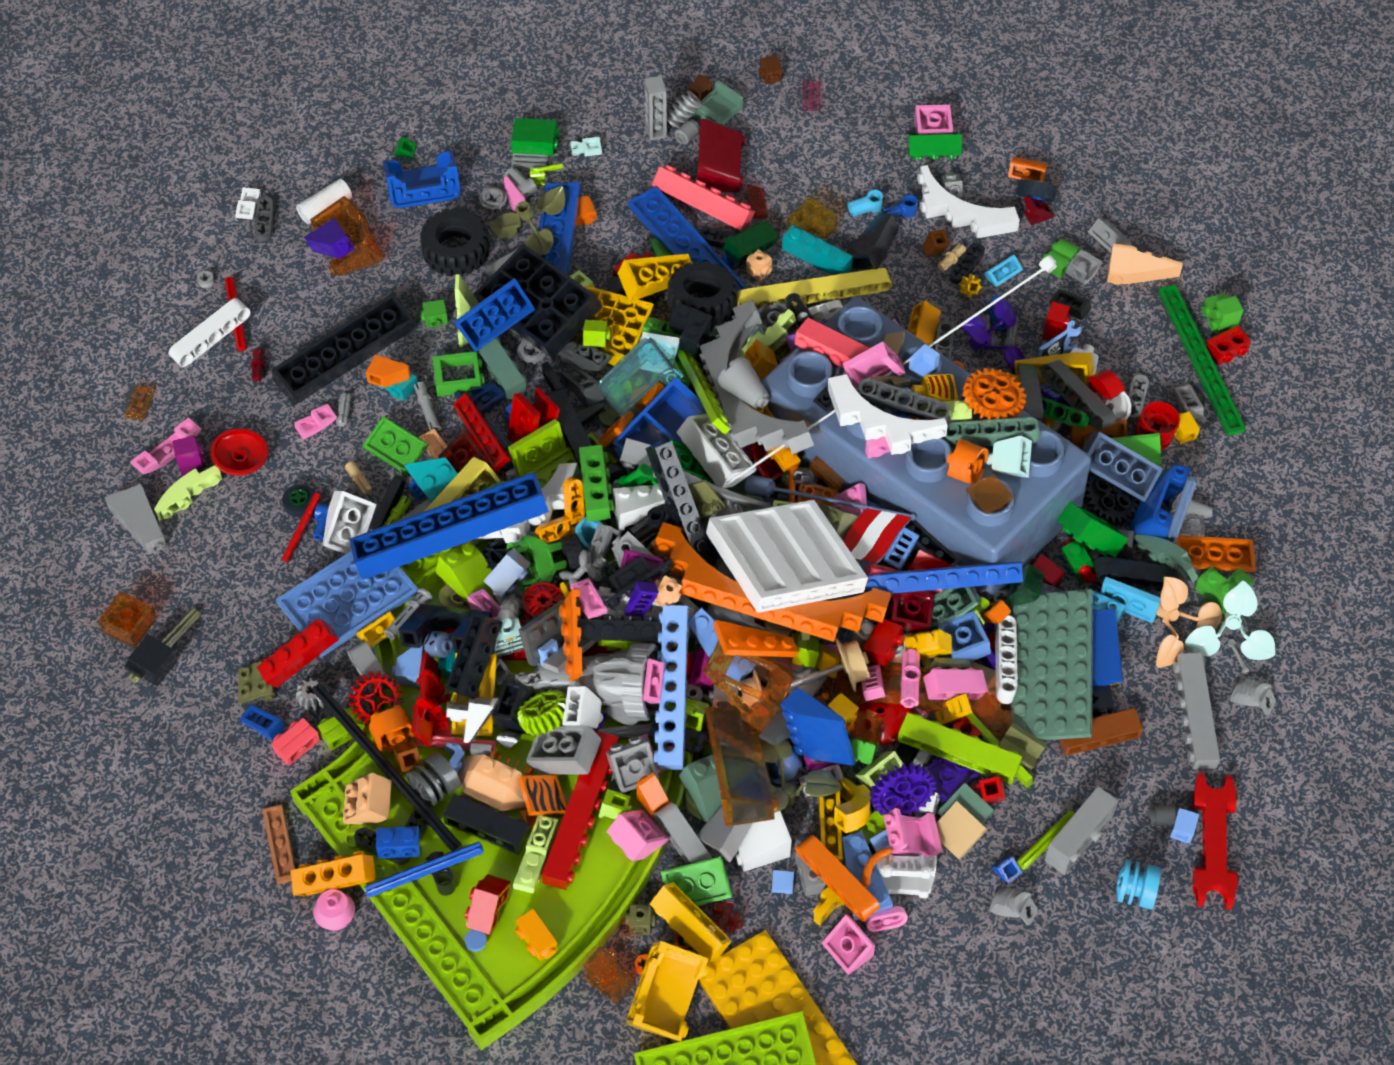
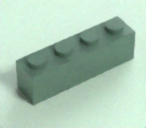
M496 337L477 351V357L481 358V362L491 378L505 393L506 400L513 398L514 394L526 392L527 379L523 373L520 374L518 371L517 363L509 358V352L501 346L499 337Z

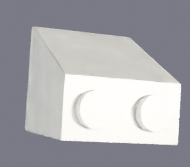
M780 811L761 817L757 815L734 856L737 866L741 865L743 872L790 857L792 840Z

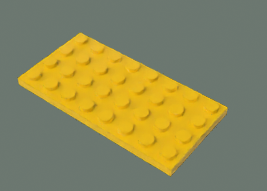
M766 930L708 963L709 970L705 977L702 976L698 981L729 1029L803 1011L816 1065H857Z

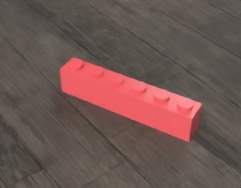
M659 166L651 186H657L659 190L740 231L745 228L748 229L755 213L754 210L750 209L751 206L744 202L740 204L735 201V197L728 194L724 196L720 194L721 191L714 187L710 189L705 186V182L697 179L694 181L690 179L691 176L689 174L676 172V168L673 166Z

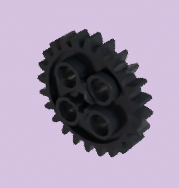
M1091 471L1088 473L1083 499L1087 501L1085 507H1090L1091 513H1095L1096 516L1101 517L1110 524L1114 523L1115 526L1130 520L1137 512L1135 509L1139 505L1136 502L1139 499Z

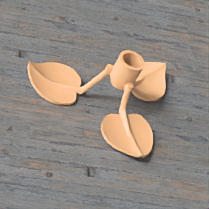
M1164 577L1160 598L1161 603L1157 611V615L1163 618L1162 622L1173 633V635H1167L1160 644L1156 658V667L1158 668L1172 665L1176 661L1178 654H1182L1184 650L1183 642L1178 640L1179 635L1169 621H1175L1179 616L1198 621L1196 628L1210 625L1216 629L1222 619L1221 608L1214 602H1207L1202 605L1198 613L1199 617L1179 612L1177 608H1179V604L1186 601L1188 588L1183 581L1174 577Z

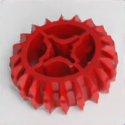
M370 671L368 679L365 674L361 675L362 683L358 679L355 680V683L359 685L357 688L354 686L350 687L351 690L356 691L355 695L348 694L349 698H354V701L349 702V706L356 705V708L352 709L351 712L353 714L358 711L360 712L356 717L358 720L365 716L364 724H367L371 716L379 711L381 704L391 703L388 708L391 709L397 705V702H404L403 699H398L399 695H403V691H396L401 685L397 683L393 686L396 678L392 677L388 681V673H385L383 678H381V671H377L376 677ZM375 682L371 693L361 694V691L367 684ZM381 682L390 688L392 697L382 694ZM374 693H378V696L386 700H380V702L378 701L375 704L373 700L366 697H372ZM360 700L370 702L371 715L363 710Z

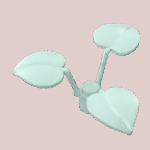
M1244 580L1231 589L1224 597L1225 621L1222 622L1219 632L1216 634L1214 627L1203 625L1192 631L1184 643V647L1193 653L1211 656L1220 648L1218 637L1221 636L1225 627L1232 630L1239 628L1246 639L1241 643L1242 653L1246 657L1254 660H1264L1272 658L1276 654L1275 642L1269 632L1255 630L1248 636L1243 629L1241 614L1250 616L1257 609L1256 595L1250 585Z

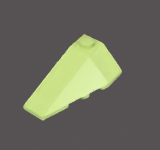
M456 274L455 277L457 319L479 304L460 274ZM458 330L459 348H463L469 343L460 330Z

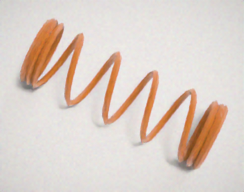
M494 749L489 757L496 760L498 750ZM503 753L500 754L497 761L501 759ZM511 756L508 758L507 763L505 765L508 764V762L511 759ZM519 760L516 762L515 767L513 769H516ZM527 764L524 766L523 771L521 772L522 774L524 773ZM529 767L524 776L533 775L534 769Z

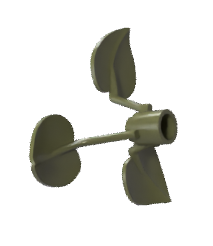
M559 186L543 194L537 201L538 208L534 207L533 204L529 205L526 201L518 203L516 213H505L495 220L489 221L488 224L491 230L502 239H511L517 235L518 228L521 227V219L528 221L535 234L527 237L525 245L540 256L547 254L553 246L554 237L548 229L537 231L532 222L534 211L541 214L546 212L548 215H555L561 212L566 203L564 188Z
M761 739L758 744L757 753L763 761L774 763L779 760L782 780L781 788L776 789L772 784H764L755 791L754 807L758 817L793 806L796 796H800V792L805 786L806 793L814 797L828 796L842 790L838 780L830 772L823 769L809 772L806 776L807 781L802 782L796 790L793 784L786 783L783 759L789 758L792 755V748L789 742L784 740L779 744L772 745Z

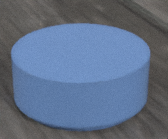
M474 929L470 930L465 936L466 947L473 952L483 950L487 944L485 933Z

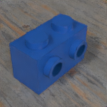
M419 826L376 828L378 858L420 857L421 837Z

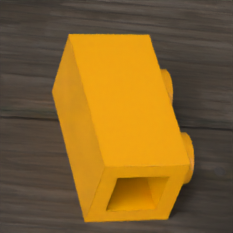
M534 909L515 920V932L520 940L524 939L528 944L526 945L527 950L532 957L536 955L538 960L541 961L544 958L552 957L558 950L557 941Z

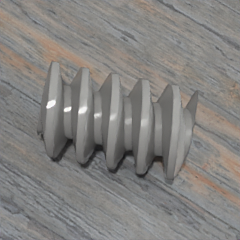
M688 90V96L682 94L683 101L677 99L679 105L673 103L672 106L675 110L668 109L670 115L667 114V121L674 127L680 128L687 121V118H691L692 113L697 111L696 108L701 107L700 100Z

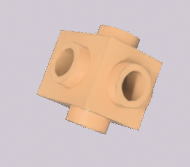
M759 249L754 254L748 256L746 260V273L760 282L772 271V258Z
M664 576L661 580L657 579L654 583H656L659 593L654 602L662 607L670 606L672 603L676 604L681 596L679 591L682 586L672 577Z

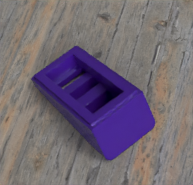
M637 581L624 614L644 616L659 593L656 583Z

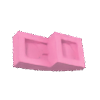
M326 404L311 410V416L294 422L295 428L301 437L306 439L329 426L337 419V416L330 406Z

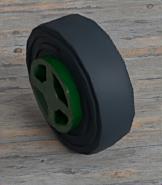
M304 484L289 487L282 497L284 510L291 516L303 517L315 492Z

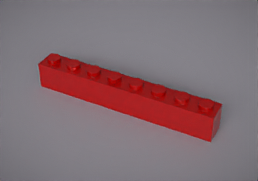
M595 731L602 740L589 774H579L541 874L543 884L567 890L568 884H572L574 881V868L576 865L579 866L581 862V849L586 847L589 835L587 833L589 828L593 829L596 820L594 814L596 810L599 811L601 808V795L603 792L606 793L609 781L607 779L609 774H613L606 752L610 750L612 745L620 743L619 737L600 731Z

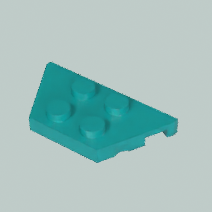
M446 457L404 465L431 503L457 475V472Z

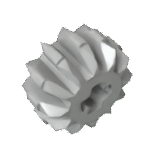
M310 677L308 682L303 680L302 686H297L296 699L301 707L304 706L307 711L311 707H313L315 712L318 706L324 708V704L313 692L312 688L321 683L330 693L327 683L321 682L319 677L315 681Z

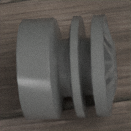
M437 752L432 753L423 761L424 767L417 765L414 770H410L406 774L410 786L431 808L437 805V801L441 802L444 799L443 792L450 795L461 786L460 779L453 767Z

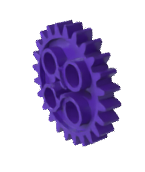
M904 763L899 769L897 766H894V771L888 769L887 775L881 774V780L874 781L876 786H871L873 792H870L872 805L876 812L879 811L880 815H886L893 809L898 808L901 815L908 813L911 816L912 811L920 812V806L926 807L925 802L932 801L930 796H935L934 790L937 787L934 776L930 770L928 771L926 766L922 768L918 764L914 767L913 763L906 767Z

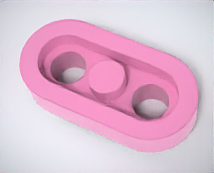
M894 906L872 914L865 920L869 931L878 932L900 927L906 923L908 917L903 907Z

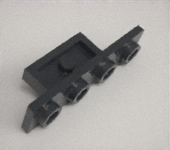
M641 556L609 577L610 582L618 593L604 601V605L607 608H615L621 603V599L626 596L630 598L637 581L653 583L655 577L659 575L664 576L672 570L673 561L670 559L652 570L644 557Z

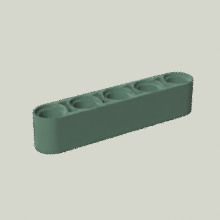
M1033 417L947 423V435L944 436V439L951 448H956L959 439L980 446H993L995 442L1017 436H1023L1034 443L1041 438L1038 421Z

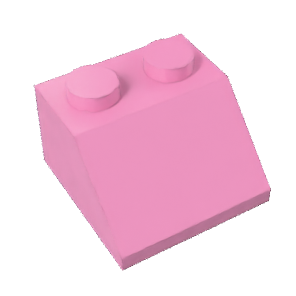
M916 105L914 115L915 133L953 134L950 105Z
M644 809L619 814L607 830L613 842L619 845L625 852V855L632 861L645 859L670 839Z

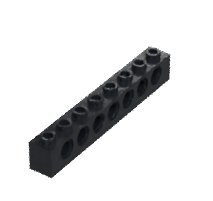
M660 441L645 448L673 525L682 528L681 533L689 545L700 557L715 568L716 560L673 442Z

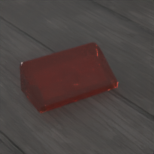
M746 184L747 201L751 206L750 209L755 211L752 219L768 218L764 189Z

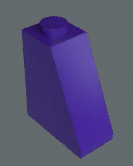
M334 218L304 237L313 252L340 259L354 250L353 245Z

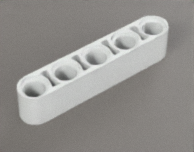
M238 298L230 300L170 348L169 355L179 366H188L249 317L250 310Z
M1010 615L997 624L995 631L996 698L1003 704H1009L1014 700L1018 686L1016 620Z

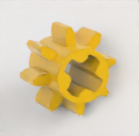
M969 274V278L963 276L961 283H958L962 288L960 293L966 294L970 298L972 294L978 295V291L982 288L979 284L981 279L975 278L972 274Z

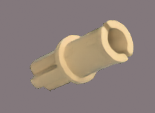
M957 244L953 250L947 252L946 257L937 265L940 271L944 272L952 264H956L958 259L965 253V246Z
M354 461L347 463L345 470L351 476L352 483L357 485L362 494H369L372 491V487L366 480L365 473L360 471Z

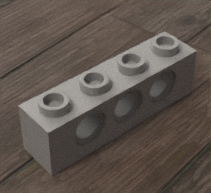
M662 76L645 78V126L649 139L666 138V88Z

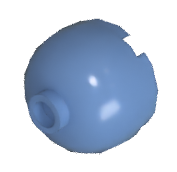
M791 747V757L783 759L786 783L793 780L802 767V761L793 747ZM779 760L774 763L766 762L767 770H771V782L781 784Z

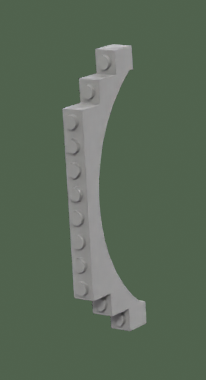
M753 300L734 307L735 315L732 316L733 320L717 326L716 328L719 333L716 335L717 339L701 345L702 353L699 354L712 390L720 403L719 406L723 409V414L729 420L727 423L730 427L729 434L733 443L737 441L739 448L758 441L759 446L763 444L766 451L784 444L785 448L790 447L792 454L814 446L804 420L800 422L786 421L761 414L719 385L718 379L722 370L725 369L727 371L731 367L729 363L737 359L748 337L758 325L763 324Z

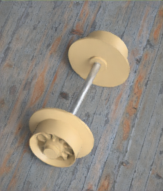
M836 638L835 640L842 657L840 658L841 664L765 690V687L762 686L757 670L754 667L753 677L739 681L742 692L740 700L743 708L747 707L752 720L767 715L771 720L773 715L768 703L769 695L843 669L845 674H848L852 688L856 692V683L870 678L866 664H869L866 652H861L857 640L842 645Z

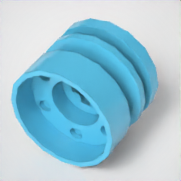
M1125 859L1117 879L1116 901L1122 903L1125 894H1128L1127 904L1130 905L1134 896L1138 897V907L1153 910L1160 883L1161 867L1147 864L1144 872H1140V862L1136 861L1133 870H1131V860Z

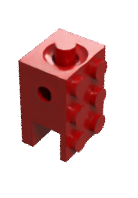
M536 388L534 404H531L521 393L514 394L507 438L514 444L552 420L556 419L558 421L560 408L540 388Z

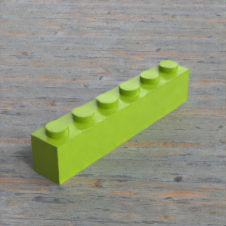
M907 712L898 733L899 742L992 778L1000 776L1003 782L1013 785L1022 761V756L1016 751L1004 750L995 743L983 742L977 736L965 735L956 728L949 729L940 722L926 720L916 713L910 714Z

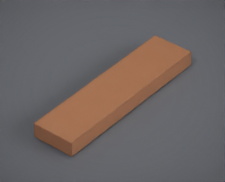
M283 804L263 808L262 811L277 885L292 881L291 870H295L296 867Z

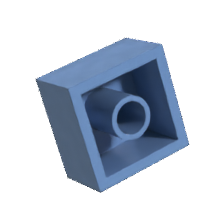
M975 611L937 625L938 629L951 634L952 652L947 654L949 658L968 659L971 662L991 654L990 642Z

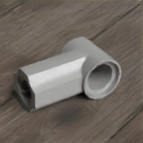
M511 167L504 174V177L507 176L525 199L537 192V186L531 178L526 179L516 168Z

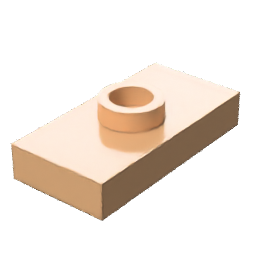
M435 429L418 437L429 445L426 451L432 459L446 457L449 460L454 457L452 451Z

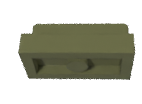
M935 657V659L923 658L921 661L927 673L936 667L964 670L971 666L968 659Z
M1012 722L1003 734L998 746L1007 751H1016L1022 756L1021 764L1032 770L1038 757L1046 748L1047 743Z

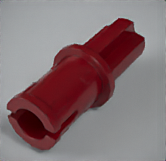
M259 348L253 349V359L250 367L252 368L251 379L254 382L262 380L263 369L265 368V363L263 362L265 351L262 348L260 349V354Z

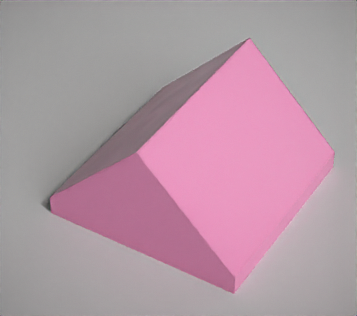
M849 914L843 917L822 942V945L848 975L874 956L875 945Z

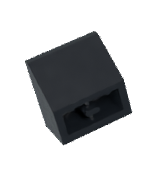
M504 681L498 696L500 702L492 714L493 727L531 735L527 734L520 726L517 713L520 711V707L524 705V702L530 700V697L536 696V693L524 685Z

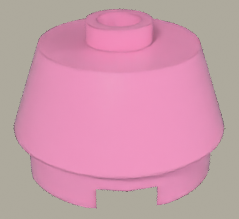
M327 890L316 901L313 915L321 927L331 931L341 930L353 919L355 903L348 894L340 890Z

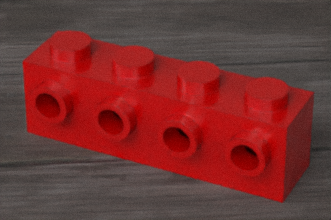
M321 619L315 620L303 632L297 633L290 642L280 646L277 652L263 659L256 668L265 683L277 688L339 639L330 624Z

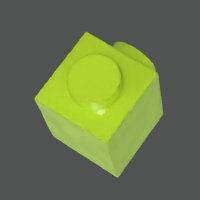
M585 320L583 346L606 347V341L610 340L611 329H607V321Z

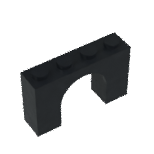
M420 604L398 629L401 644L406 647L420 648L430 632L456 629L451 638L454 652L458 653L472 612L492 618V614L487 611Z

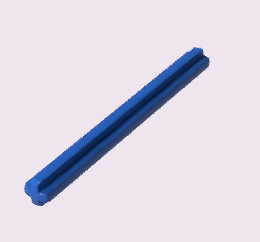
M480 842L465 846L366 885L365 892L368 897H373L480 855L484 852L483 846Z

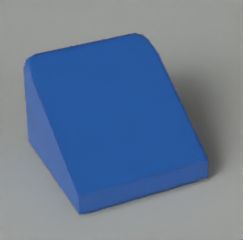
M1007 855L991 866L1006 885L1023 874L1013 856Z

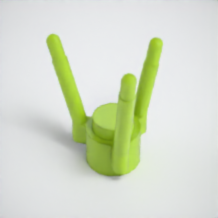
M563 164L530 168V178L536 182V186H545V184H549L542 182V180L546 179V172L563 169Z

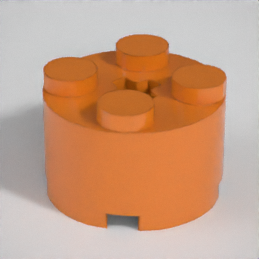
M959 439L954 452H950L947 457V463H949L947 476L971 485L980 480L984 469H982L983 462L987 463L988 449Z
M395 705L383 712H376L371 716L372 721L369 724V731L381 752L386 750L387 753H394L392 746L407 742L411 738L414 740L416 737L411 733L412 722L407 712L400 705Z

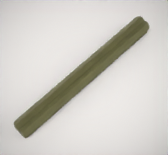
M191 608L160 642L171 648L200 617V612L196 608ZM132 673L128 675L133 683H137L140 680L139 677Z

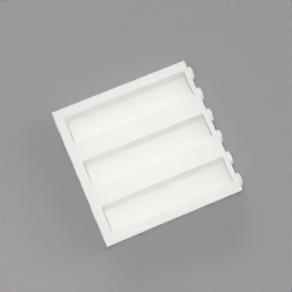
M815 500L709 518L706 534L757 613L863 593L868 579L867 575Z

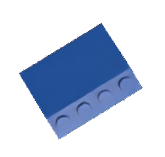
M514 278L459 317L454 323L473 350L477 352L533 312L535 308Z
M1093 610L1092 686H1106L1123 682L1116 611Z
M797 687L781 703L782 714L787 723L786 727L789 729V737L793 742L794 751L809 759L853 766L856 762L844 719Z

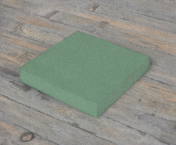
M966 783L937 811L942 817L958 801L982 825L995 812Z

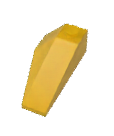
M1072 352L1015 360V373L1018 375V363L1037 365L1039 383L1044 384L1047 381L1041 375V367L1044 364L1060 360L1089 387L1088 383L1090 381L1088 377L1092 376L1094 371L1092 353Z

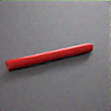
M314 493L281 558L282 561L289 562L321 498L319 493Z

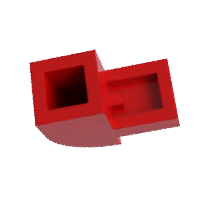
M1104 369L1088 377L1090 381L1088 388L1094 393L1097 392L1104 403L1126 390L1120 379L1111 370Z
M1000 776L980 780V784L969 786L987 804H996L1006 799L1003 781Z

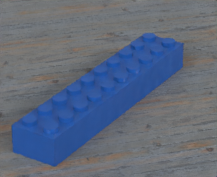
M535 472L355 536L350 538L349 541L354 563L362 580L541 516L548 513L549 510Z

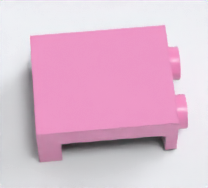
M883 341L843 363L844 375H848L857 390H859L860 381L870 378V376H882L891 370L898 376L905 374L901 358Z
M895 808L884 816L890 849H893L892 854L934 857L942 852L934 814L927 813L921 818L901 815L900 809Z

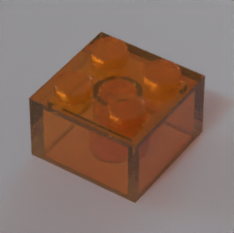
M119 591L98 620L102 633L136 648L157 619L153 606Z

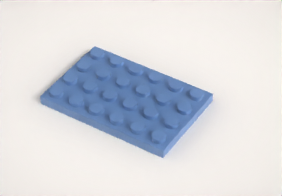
M350 551L277 598L276 603L300 632H303L309 627L311 622L318 619L330 624L339 640L319 655L322 658L387 612L393 611L416 596L418 588L400 567L362 580L354 563L352 551Z

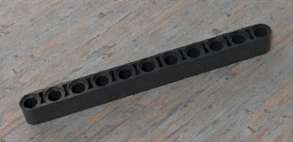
M560 388L546 393V395L560 408L558 422L560 423L563 437L581 471L579 447L592 446L564 389ZM613 494L608 496L609 500L612 499ZM610 511L611 519L605 521L608 526L618 530L614 512ZM633 525L625 527L624 531H621L620 536L623 537L627 531L631 534L629 529Z

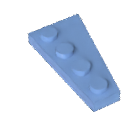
M701 607L689 618L688 624L724 683L727 685H738L739 681H742L759 662L753 656L724 655L713 627L715 619Z
M862 831L842 837L846 869L862 884L863 871L872 854ZM875 865L872 870L870 885L866 889L878 901L880 909L875 912L878 913L892 908L893 903ZM852 912L853 920H858L859 918Z

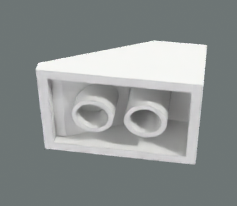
M334 491L328 508L322 546L343 554L352 551L349 539L368 531L377 504L344 491Z

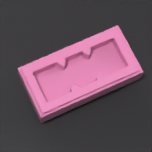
M590 578L571 584V590H580V597L576 599L588 619L607 613V607L604 605Z

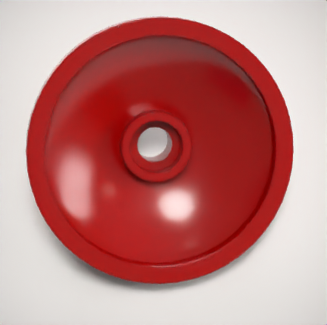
M242 428L231 429L215 438L210 449L211 459L214 465L224 473L236 476L248 475L256 472L265 464L268 458V446L263 437L252 430Z
M884 688L886 697L866 701L863 695L855 704L859 707L858 719L854 723L857 733L862 737H866L867 740L879 741V745H889L897 742L898 733L907 712L913 714L912 708H905L904 705L900 704L901 693L891 688ZM879 709H884L883 713H877Z

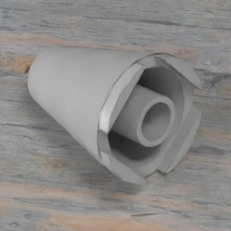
M739 357L729 363L731 367L727 371L725 369L722 370L718 379L719 385L756 409L765 407L769 402V394L750 361L745 357Z

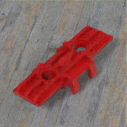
M424 652L421 659L419 678L416 679V682L420 685V693L416 704L412 707L414 714L411 733L427 747H431L434 722L449 718L446 717V712L442 713L443 707L440 704L451 701V694L444 695L445 686L440 683L441 669H438V662L427 652Z

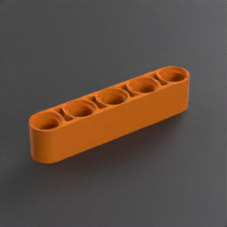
M810 835L795 847L799 857L861 921H865L880 909V905L873 895L814 835Z

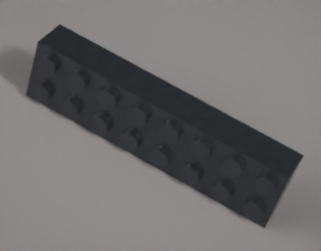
M392 293L272 368V380L295 406L413 331L414 318Z

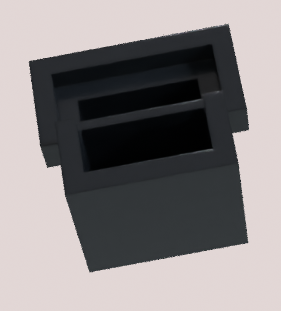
M147 634L129 656V660L124 667L140 679L144 676L145 680L158 687L177 662L174 649Z

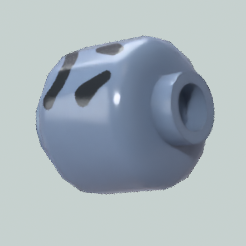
M441 631L430 632L424 640L425 652L432 657H448L453 651L451 635Z

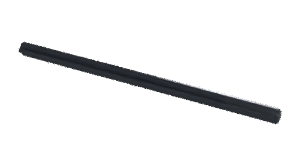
M321 683L312 688L314 694L387 778L392 780L394 786L452 852L462 848L459 840Z

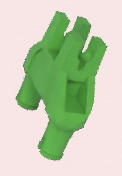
M525 535L521 540L507 544V549L514 548L518 553L524 552L526 560L531 563L528 567L531 578L518 582V587L525 586L519 589L521 593H525L534 584L550 583L556 571L568 568L566 560L554 563L551 555L552 552L563 549L561 542L548 545L537 537Z

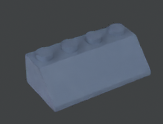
M1092 431L1083 447V451L1089 454L1091 458L1089 471L1139 500L1146 502L1163 468L1101 432Z

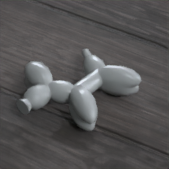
M582 550L579 555L580 567L574 573L561 571L559 576L569 583V588L572 583L578 582V579L585 572L589 574L592 580L599 582L602 579L599 569L603 567L604 562L607 560L601 556L600 559H596L592 564L590 553Z

